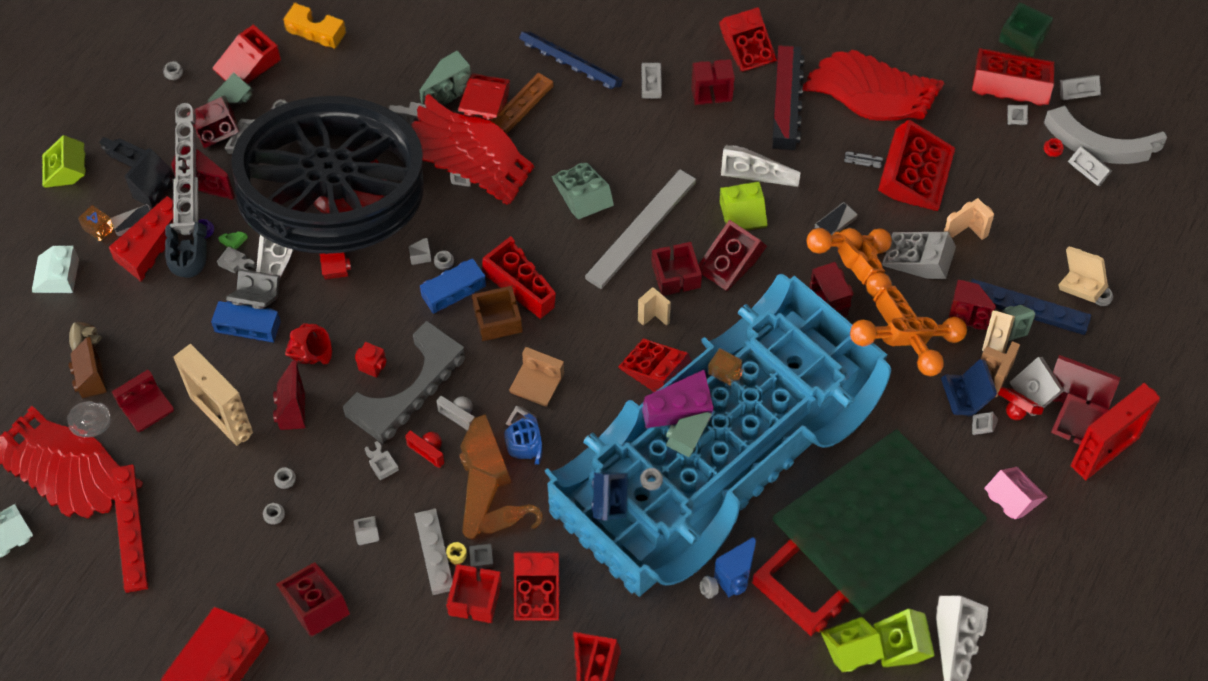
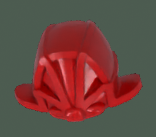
M303 323L299 328L291 331L285 355L297 361V363L315 364L320 361L324 365L328 364L332 356L328 332L317 324Z

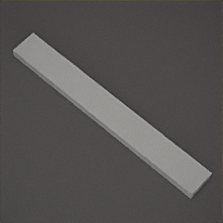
M679 170L585 275V279L602 289L695 184L696 179Z

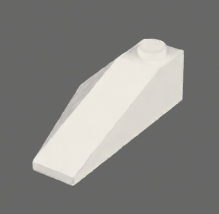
M725 145L722 157V176L799 186L801 172L746 148Z
M260 235L256 272L280 275L281 278L293 250L277 245Z
M939 596L936 619L944 681H967L971 670V657L973 654H977L979 648L976 645L978 638L984 635L986 629L988 607L961 596Z

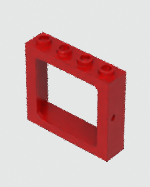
M1143 383L1088 427L1071 463V467L1085 481L1140 438L1160 400L1156 391Z
M812 518L754 574L752 583L812 636L816 631L820 633L828 624L826 621L831 616L835 618L842 611L843 608L841 606L846 601L848 603L852 602L857 596L856 592L861 587L864 589L870 584L873 569L820 522ZM816 535L854 568L857 573L817 612L813 613L772 576Z

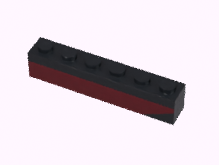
M778 45L772 149L795 150L796 143H800L801 131H797V127H801V116L798 115V112L802 110V100H799V96L802 97L803 85H799V81H803L804 70H800V66H804V55H801V47Z

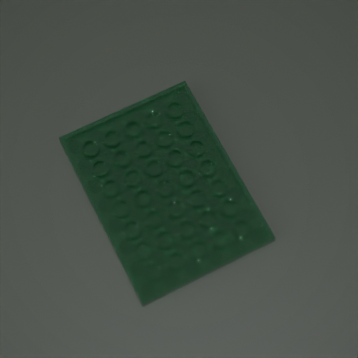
M896 429L773 516L772 520L862 614H865L983 525L987 517Z

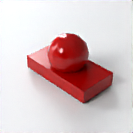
M1002 387L998 392V395L1010 401L1006 407V413L1012 420L1023 419L1027 412L1041 415L1044 410L1043 406L1014 389Z
M410 430L405 435L407 446L438 468L445 463L443 453L439 451L442 439L438 433L427 432L421 438Z

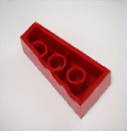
M165 197L109 246L114 261L141 282L145 278L147 270L151 269L155 264L154 260L159 253L165 250V240L167 239L165 235L166 225L174 224V201L170 197Z
M510 236L483 257L482 272L500 288L512 286L515 299L541 319L555 308L556 293L544 277L538 274L533 263L527 260L524 256L525 253L516 246L515 240Z

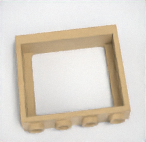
M189 344L173 356L189 397L236 446L241 442L247 441L251 434H253L239 392Z

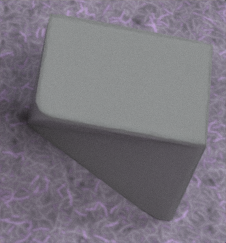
M427 238L409 246L411 265L431 262Z

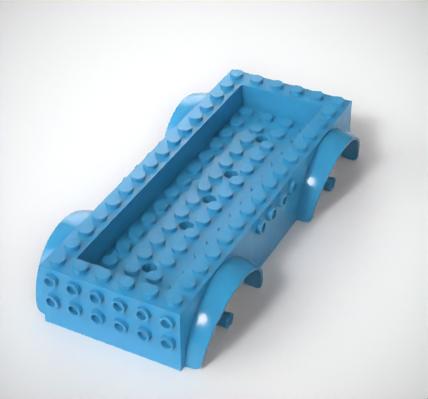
M784 274L777 275L766 293L752 308L745 304L739 309L738 315L742 318L736 324L711 341L703 337L701 341L706 350L659 389L661 390L702 370L705 371L713 411L690 457L666 446L669 440L666 435L671 425L646 428L642 411L643 403L638 406L635 402L628 400L616 419L599 438L594 433H591L590 437L587 436L585 438L584 444L588 446L585 451L555 471H549L548 468L545 470V473L551 480L548 482L550 514L556 520L560 519L564 523L565 529L570 534L574 533L584 548H590L594 552L595 558L601 564L605 563L609 567L610 573L615 578H620L630 593L635 592L640 597L656 582L663 585H673L697 572L722 546L736 522L739 510L747 506L749 499L760 495L764 490V486L769 482L773 483L783 469H789L794 463V459L812 443L819 447H830L848 437L868 417L881 398L891 373V367L886 362L887 354L874 343L864 347L856 345L850 336L852 324L796 276L789 279ZM796 364L799 366V368L792 369L789 367V365ZM727 365L726 368L734 371L733 374L718 375L722 369L720 366ZM724 369L722 373H727L729 371ZM655 468L661 472L663 482L658 489L648 490L642 486L640 481L641 474L646 469ZM594 473H628L627 518L608 521L593 518L591 503L594 497V490L592 488ZM654 478L648 479L649 482L656 481ZM638 495H645L648 500L641 502L635 498Z

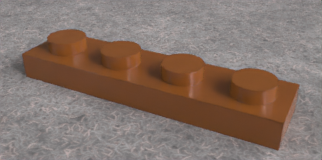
M538 72L502 109L497 118L494 117L491 122L498 125L507 134L553 87V81Z

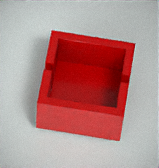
M457 564L447 601L448 615L468 619L469 615H472V620L492 623L502 584L501 573L481 569V581H478L477 568Z

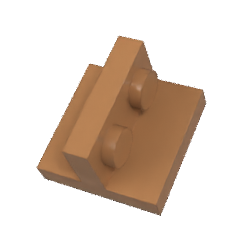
M1013 341L1006 354L986 346L981 357L982 360L986 361L992 380H994L997 391L995 397H998V392L1013 366L1020 344Z

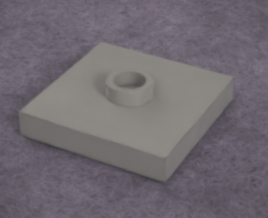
M1043 357L1036 358L1009 382L1014 390L1043 406V408L1064 391Z

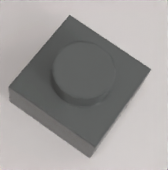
M491 544L469 546L471 567L477 569L494 567Z

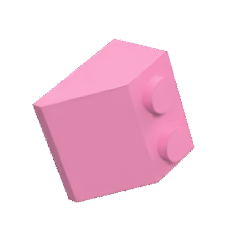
M1018 467L1000 470L984 488L989 493L988 496L1004 508L1005 514L1014 519L1024 517L1047 498Z

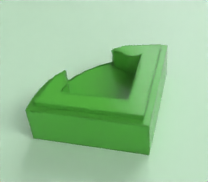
M237 231V233H225L218 239L225 246L237 250L248 237L247 234Z

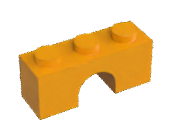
M296 3L293 4L284 17L286 31L302 36L307 40L321 43L326 47L329 46L335 49L346 34L343 20L327 15L323 21L312 23L311 9Z

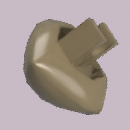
M74 322L69 332V344L72 352L88 337L91 338L96 347L102 338L98 335L96 327L85 322Z

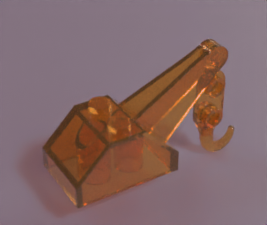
M486 415L473 419L460 446L463 453L459 454L465 470H469L462 529L464 536L472 540L478 536L479 532L492 534L516 524L525 514L530 512L534 513L537 517L535 524L531 528H537L541 524L543 516L541 510L535 505L506 506L487 514L497 488L510 484L512 481Z

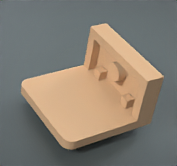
M977 198L973 202H967L957 213L953 212L947 217L944 232H949L951 238L969 227L983 240L989 235L994 213L989 206H986Z

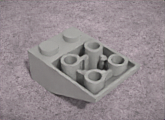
M949 232L892 233V244L890 249L886 251L882 263L883 266L927 279H946L956 249V245Z

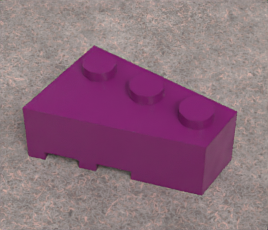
M702 370L645 396L642 411L646 428L675 425L679 419L706 412L712 414L713 404L705 371Z

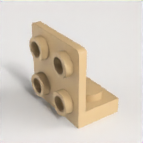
M1069 246L1066 252L1070 272L1060 282L1059 289L1095 303L1108 288L1104 259L1098 255Z

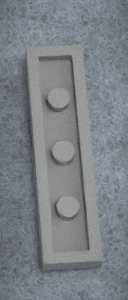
M436 509L415 513L432 594L448 592L451 589L452 577Z

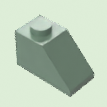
M233 72L208 101L211 102L225 95L229 104L246 103L253 94L251 92L253 89Z
M1023 305L1009 306L1002 310L1005 314L1015 316L1009 341L1027 336L1034 320L1035 312Z
M706 412L679 419L676 427L671 425L666 435L669 438L666 446L690 457L712 414Z

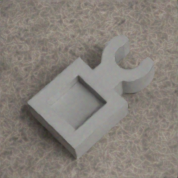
M227 247L217 261L218 266L233 273H236L238 269L248 270L246 269L247 267H256L253 260L246 259L245 254L231 247Z
M376 441L375 446L377 449L375 451H370L368 447H365L366 455L371 458L369 460L370 466L381 481L399 471L389 452L385 451L382 453L381 445Z

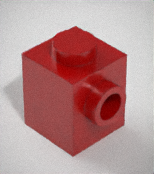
M365 342L363 347L359 348L355 354L358 370L377 378L387 362L384 349Z

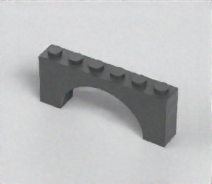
M428 321L413 334L414 344L425 358L423 369L417 380L405 391L387 398H370L356 392L343 406L345 416L382 444L387 439H391L401 425L408 422L410 415L415 410H419L424 404V400L429 395H433L437 391L438 386L443 381H446L451 376L452 371L456 367L461 366L465 360L464 347Z

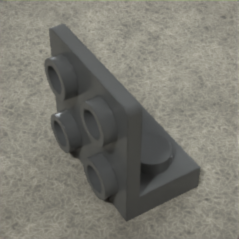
M240 269L238 270L237 290L227 295L226 300L232 301L234 305L250 304L253 308L264 309V307L278 299L280 275Z

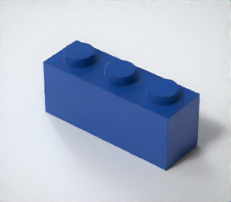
M472 258L461 262L451 270L444 271L434 279L425 281L420 285L421 296L434 314L486 287L485 275Z
M218 301L211 323L216 333L274 343L281 321L278 311L270 308L256 309L252 305L239 306L232 304L230 301Z

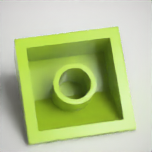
M63 135L42 155L43 187L74 184L85 175L83 142Z
M760 182L720 189L719 202L726 224L731 220L746 231L767 227L765 202Z
M907 609L874 624V629L879 633L884 658H881L883 667L916 664L934 656L925 613Z
M863 617L821 631L835 665L842 672L853 671L858 666L873 664L878 659L884 658L879 633Z

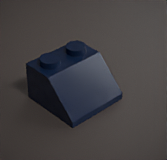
M594 473L592 480L594 497L591 503L593 518L605 521L627 518L628 473Z

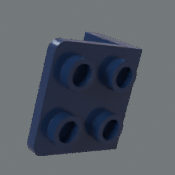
M982 359L978 360L963 375L945 374L941 378L953 415L973 416L997 394L987 363Z

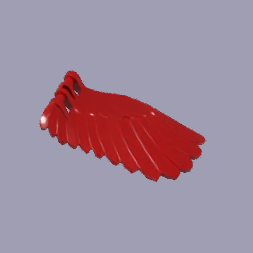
M851 50L849 53L843 51L834 52L832 57L820 61L819 69L809 73L807 78L810 80L803 84V91L829 94L859 116L870 120L924 119L927 114L926 110L930 109L934 102V97L943 88L944 81L929 80L927 77L920 78L916 75L910 76L907 72H900L895 67L891 69L884 62L879 63L871 55L864 56L859 51Z
M427 94L425 96L426 108L422 106L417 108L419 121H414L411 124L422 146L423 161L434 163L436 168L448 169V172L452 174H460V177L470 179L469 181L472 183H479V187L486 189L487 193L495 195L496 199L503 200L502 202L506 205L510 204L519 192L518 188L522 187L528 178L527 174L532 172L534 165L518 152L511 139L495 123L478 117L453 113L437 102L430 94ZM507 176L512 180L513 183L506 179Z
M33 406L27 410L28 413L24 417L20 416L11 425L12 428L8 432L5 431L0 435V465L3 464L6 471H11L15 477L20 475L21 480L24 483L28 481L32 489L37 487L39 495L41 497L46 496L52 507L58 505L63 515L70 517L73 513H76L81 517L89 518L94 514V511L99 513L110 512L112 500L115 501L112 468L120 466L93 436L84 431L48 421ZM34 418L40 423L35 429L29 424ZM18 433L25 439L20 444L13 439ZM136 478L137 488H141L143 482Z

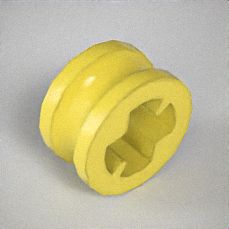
M455 542L447 547L446 553L450 563L457 565L466 560L467 553L463 544ZM454 550H455L456 552H459V551H460V555H461V556H459V557H458L457 555H454V556H453V551H454Z

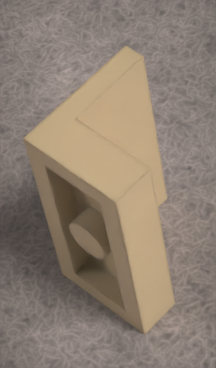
M652 287L638 299V321L644 326L656 316L665 325H668L670 323L671 302Z
M993 310L982 351L988 346L1005 354L1015 316Z

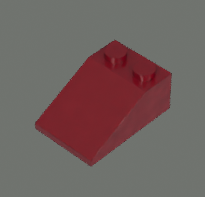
M184 146L181 149V154L187 155L191 150L190 146ZM196 149L198 192L234 200L235 196L228 174L201 151ZM174 156L173 161H172V163H171V166H172L174 175H175V177H176L175 156ZM183 160L185 162V169H182V171L186 173L190 168L187 166L186 160ZM184 184L182 188L191 189V185Z
M729 220L698 264L701 274L728 291L756 263L767 245Z
M292 361L278 381L277 391L273 393L274 404H277V410H273L274 422L278 423L280 430L305 428V389L297 361Z
M315 562L276 584L301 625L311 637L350 614L342 594Z

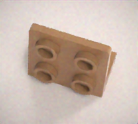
M525 347L522 353L523 365L510 387V393L547 407L564 376V361Z

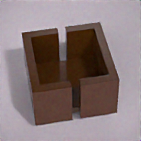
M512 286L472 294L473 308L482 341L522 332L521 317Z

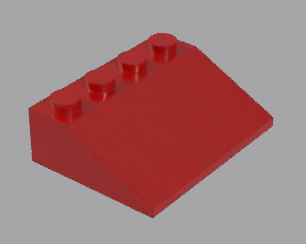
M979 48L972 91L980 95L992 94L998 98H1013L1018 102L1030 101L1036 105H1049L1054 85V62Z
M907 120L895 129L878 191L893 200L938 211L955 147L911 120Z
M214 607L161 678V681H241L268 643L267 633L264 629L247 619Z

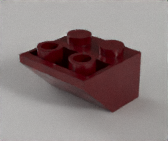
M225 95L194 109L196 124L193 125L204 148L239 132L234 112Z
M958 280L948 318H961L967 326L978 330H988L993 310L995 311L996 306L979 284Z

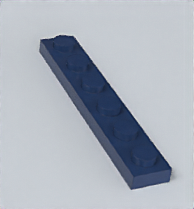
M530 31L521 32L519 39L525 41L524 44L526 46L536 47L540 49V53L556 57L555 60L557 62L571 65V69L574 71L585 72L588 78L602 81L603 85L607 88L621 87L623 79Z
M975 279L971 280L972 283L980 285L997 309L1004 310L1009 306L1023 305L1035 312L1034 320L1082 335L1086 334L1091 314Z

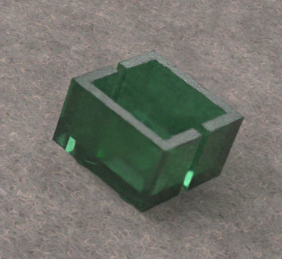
M1019 2L1002 27L999 42L1033 57L1049 33L1053 17Z

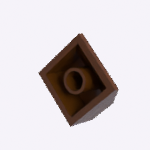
M88 337L70 354L72 362H69L70 372L72 375H75V379L72 380L74 391H79L82 399L107 392L99 354L91 338Z

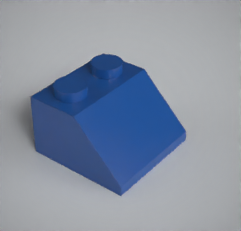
M754 538L716 559L714 577L728 597L734 594L736 596L740 595L746 590L756 543Z

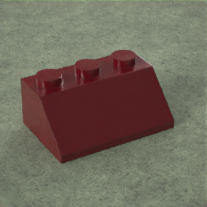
M1059 355L1053 374L1064 391L1053 401L1064 403L1068 392L1087 399L1086 404L1088 405L1092 401L1109 408L1121 378Z

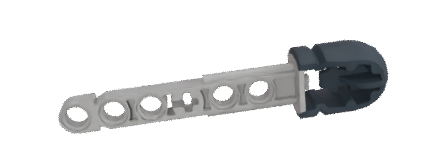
M182 103L178 105L175 112L177 126L175 128L176 179H174V224H168L165 227V235L167 237L165 240V257L167 266L173 274L179 277L190 278L197 276L205 267L207 242L205 239L206 226L198 223L196 129L193 125L196 124V113L190 104ZM190 109L191 112L188 117H181L182 110ZM189 127L191 129L189 135L182 136V129ZM184 146H190L191 148L187 155L181 154V149ZM183 160H186V164L190 168L186 173L182 171V169H185V162ZM184 184L191 185V189L187 193L181 192V187ZM184 203L191 204V208L187 212L181 211V206ZM193 233L194 246L190 240H183L178 246V234L189 235Z

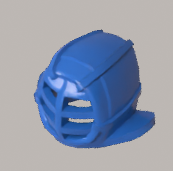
M529 413L524 415L526 419L521 418V420L513 423L505 430V445L511 457L519 459H532L536 457L535 465H538L543 454L542 441L537 419Z

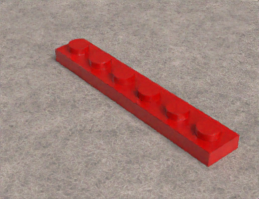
M134 465L112 468L124 591L129 593L148 589Z

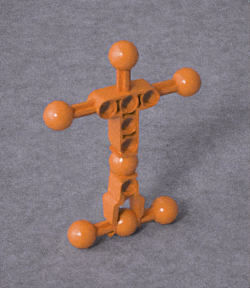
M848 228L840 233L835 232L831 235L826 229H813L807 236L808 248L814 253L821 254L827 252L831 246H837L844 265L854 272L863 285H866L867 292L874 297L873 301L876 302L878 310L888 324L887 326L875 327L868 320L856 321L851 326V340L856 345L862 347L872 344L876 338H882L890 346L912 345L919 356L917 360L919 371L923 375L930 377L939 374L944 366L943 356L938 351L929 350L926 346L927 342L932 336H943L944 339L952 343L960 342L967 334L966 323L961 318L950 317L942 325H937L929 317H917L901 292L897 290L896 286H892L890 277L884 274L885 270L882 268V264L877 257V254L884 253L890 249L892 244L890 233L878 228L872 230L868 236H862L857 230Z

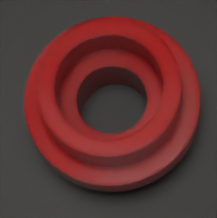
M1057 138L1049 139L1044 144V152L1051 157H1058L1063 153V144Z

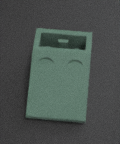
M458 51L441 59L419 90L421 104L425 105V96L427 94H430L441 105L450 103L464 94L471 71L470 65Z
M587 162L577 164L574 168L562 170L552 176L567 206L578 220L614 205L609 184Z

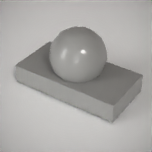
M442 396L438 398V412L469 432L475 429V417L470 414L473 404L469 398L464 396L457 397L453 403Z

